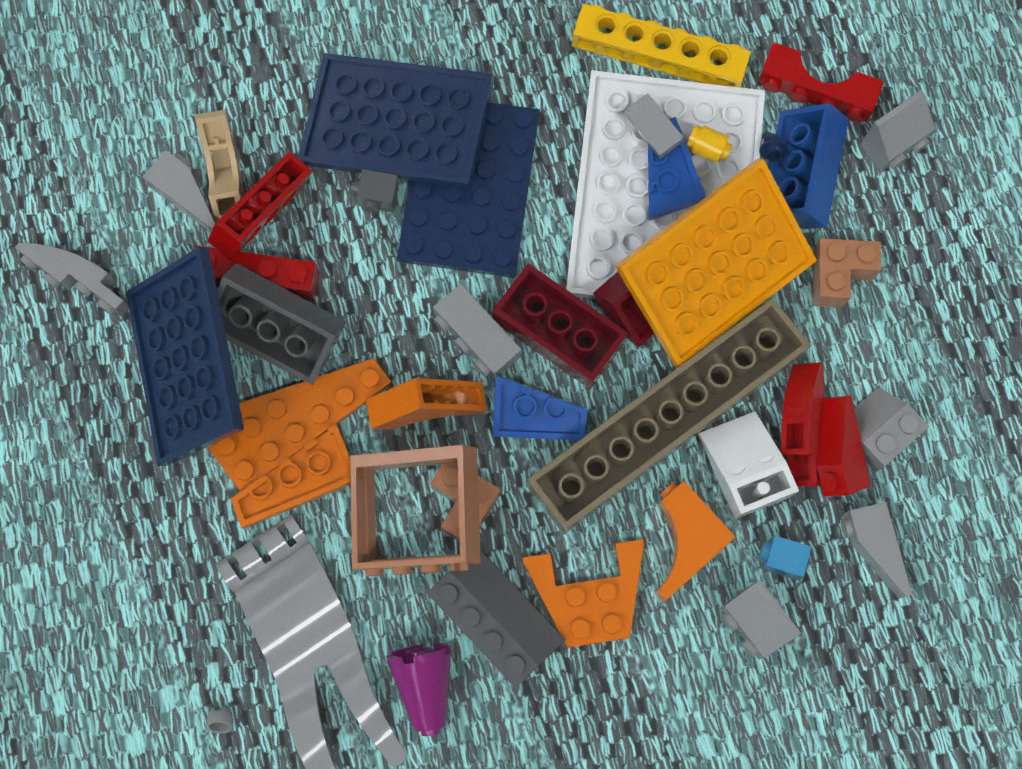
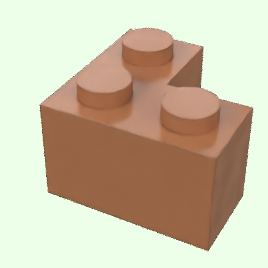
M820 238L813 248V254L817 259L813 264V306L843 308L851 298V280L872 281L881 271V242Z
M458 463L442 464L430 484L434 491L455 503L442 523L441 531L460 542ZM478 476L479 524L481 527L500 497L501 489Z

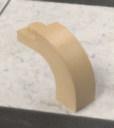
M226 110L195 115L206 160L209 180L208 196L215 222L244 196L238 154Z

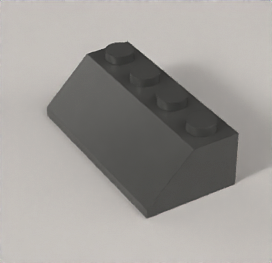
M480 549L481 564H469L468 571H449L427 594L505 678L517 688L566 639Z

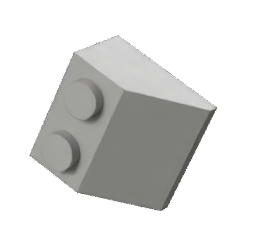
M920 90L875 121L861 142L860 146L881 171H884L889 166L892 169L897 168L906 161V154L912 150L918 153L930 143L928 138L935 128L923 91Z
M879 387L854 408L865 461L874 472L885 467L929 428L928 424L908 403Z
M761 580L748 586L720 608L724 613L721 619L732 632L735 629L744 639L740 642L742 647L752 658L756 655L758 659H764L801 634Z

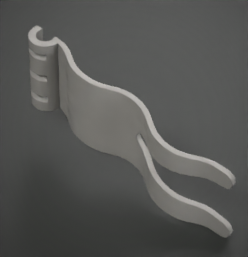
M292 514L216 563L215 565L222 578L235 593L256 641L273 673L281 695L292 739L305 768L336 769L322 727L314 675L317 668L323 665L330 668L335 682L351 712L387 762L392 766L402 764L406 756L405 750L377 702L347 615L314 547L299 527ZM285 528L288 529L296 541L292 546H289L281 534V531ZM261 544L271 557L266 563L256 550ZM235 561L239 563L246 574L242 579L238 577L231 566Z

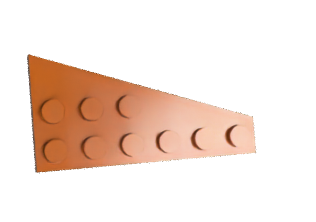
M370 359L319 376L313 385L304 381L241 402L239 405L243 417L244 430L208 446V449L241 492L261 476L267 475L278 467V464L286 458H290L299 452L311 440L317 439L328 431L329 427L335 423L338 425L365 405L366 399L381 393L392 385V382L374 359Z

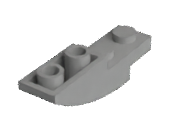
M18 243L15 246L23 255L20 261L33 271L39 268L46 274L42 278L57 289L61 285L69 291L74 286L86 297H89L92 293L99 299L96 304L109 315H112L115 311L123 317L129 310V306L125 301L109 289L115 280L108 272L91 261L69 251L48 245Z

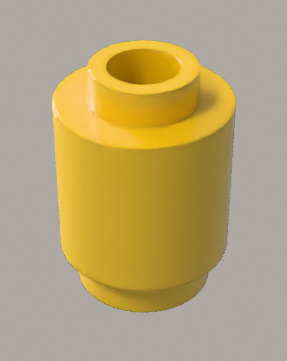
M695 125L686 144L688 148L692 149V153L718 164L720 159L726 161L733 144L728 143L730 136L706 125L703 127Z

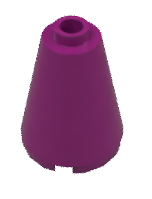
M433 643L434 649L423 647V644L392 651L391 655H386L388 666L414 731L421 732L422 736L439 734L441 732L440 728L446 725L451 647L448 643Z

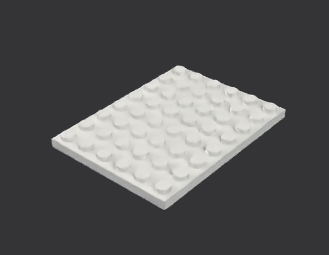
M591 70L566 290L576 297L596 299L593 292L618 272L614 265L693 207L690 206L649 221L648 143L624 115V110L648 93L669 119L676 117L686 144L695 125L700 127L706 125L730 136L728 143L733 144L726 161L720 159L718 164L692 153V149L688 148L703 191L707 197L753 161L760 158L759 148L762 135L765 90Z

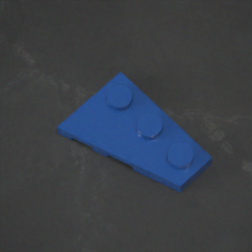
M676 117L669 119L682 134ZM685 140L661 159L648 144L649 221L693 206L706 197Z
M498 374L495 375L493 437L581 440L586 436L587 408Z

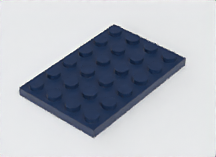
M324 53L298 159L306 166L354 173H361L362 169L397 175L398 179L471 188L493 89L494 76L491 73Z
M489 103L471 188L410 180L397 262L510 278L516 277L540 109Z
M198 247L126 292L158 466L171 465L244 430L209 248Z

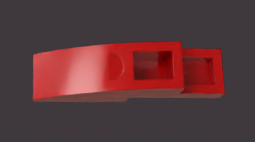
M823 362L793 364L786 387L781 425V454L787 455V465L797 486H821L817 470L822 399L825 398Z

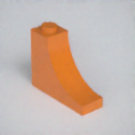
M414 378L366 399L371 429L392 430L435 418L487 412L483 384L478 381Z
M685 481L679 486H676L674 483L669 485L660 494L663 500L658 504L670 524L674 539V558L670 572L661 587L654 593L662 602L671 597L735 538V535Z

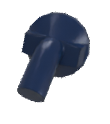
M765 132L762 136L759 153L764 159L776 162L788 155L789 146L788 143L781 141L776 134Z

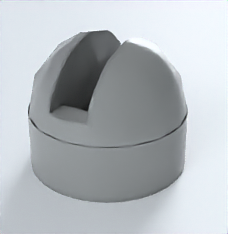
M216 706L209 711L206 721L207 730L219 734L232 730L233 715L229 708L222 706L219 710Z

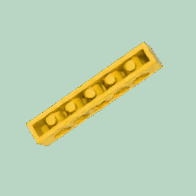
M587 4L582 5L572 39V47L698 83L741 87L751 51L745 50L737 44H724L717 42L709 36H696L689 34L684 29H671L661 26L658 22L652 20L643 21L633 18L627 13H615L605 10L599 5ZM606 28L611 30L612 32L603 33L600 31V29ZM635 36L639 41H631L627 37ZM663 44L667 49H659L655 45ZM691 52L695 57H687L683 53ZM711 60H719L723 65H715Z

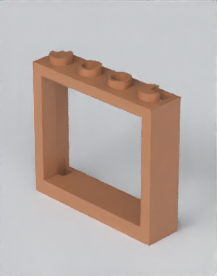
M453 445L350 456L352 570H366V576H383V570L392 569L393 575L412 574L411 568L420 567L421 573L440 572V566H449V571H468L469 564H481L477 448L467 445ZM458 463L460 554L376 560L375 470Z

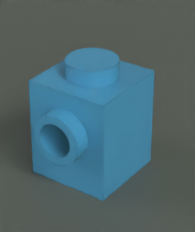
M774 535L768 542L764 541L759 553V560L763 561L761 569L799 580L804 577L811 546Z

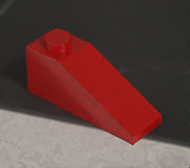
M851 395L822 399L817 470L823 497L851 495L871 486Z

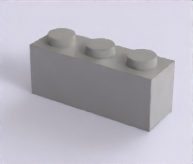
M461 284L433 306L434 315L436 316L433 319L435 324L444 333L449 330L456 338L453 341L455 346L464 355L468 352L476 360L473 363L474 366L484 377L489 374L495 380L496 374L501 375L521 357L522 349Z

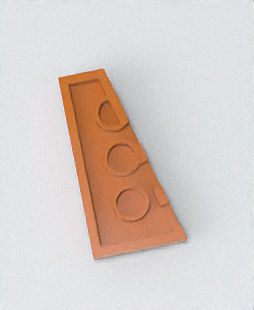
M336 423L317 439H313L304 445V448L292 457L286 458L279 463V466L267 475L261 476L231 498L242 529L351 485L350 456Z

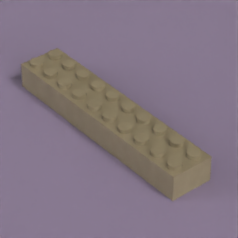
M772 298L529 477L526 486L564 535L802 357L812 345Z

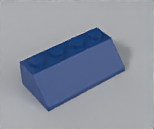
M831 103L780 112L776 135L781 141L788 143L789 153L779 161H770L769 170L801 229L826 228L828 226L849 119Z

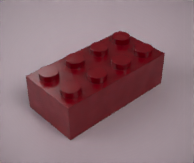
M529 263L492 310V318L500 327L590 390L622 348L628 336L627 331Z

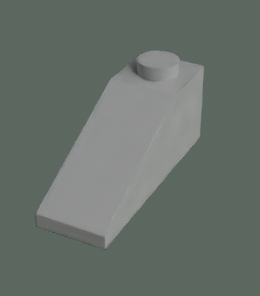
M165 150L142 176L151 189L211 233L216 222L189 168L191 164L180 154L177 153L173 156Z
M887 503L857 508L844 513V519L841 520V528L845 538H850L851 545L898 599L913 595Z

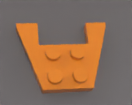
M643 539L615 543L620 574L618 577L556 586L550 553L522 558L523 564L545 604L555 627L566 639L564 641L566 648L630 638L644 547Z

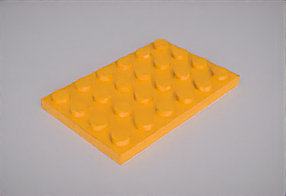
M756 159L614 266L673 366L680 367L814 264L817 259L764 159Z

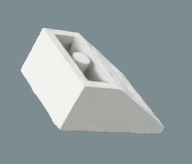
M755 411L698 434L734 519L790 498L799 492L787 462Z

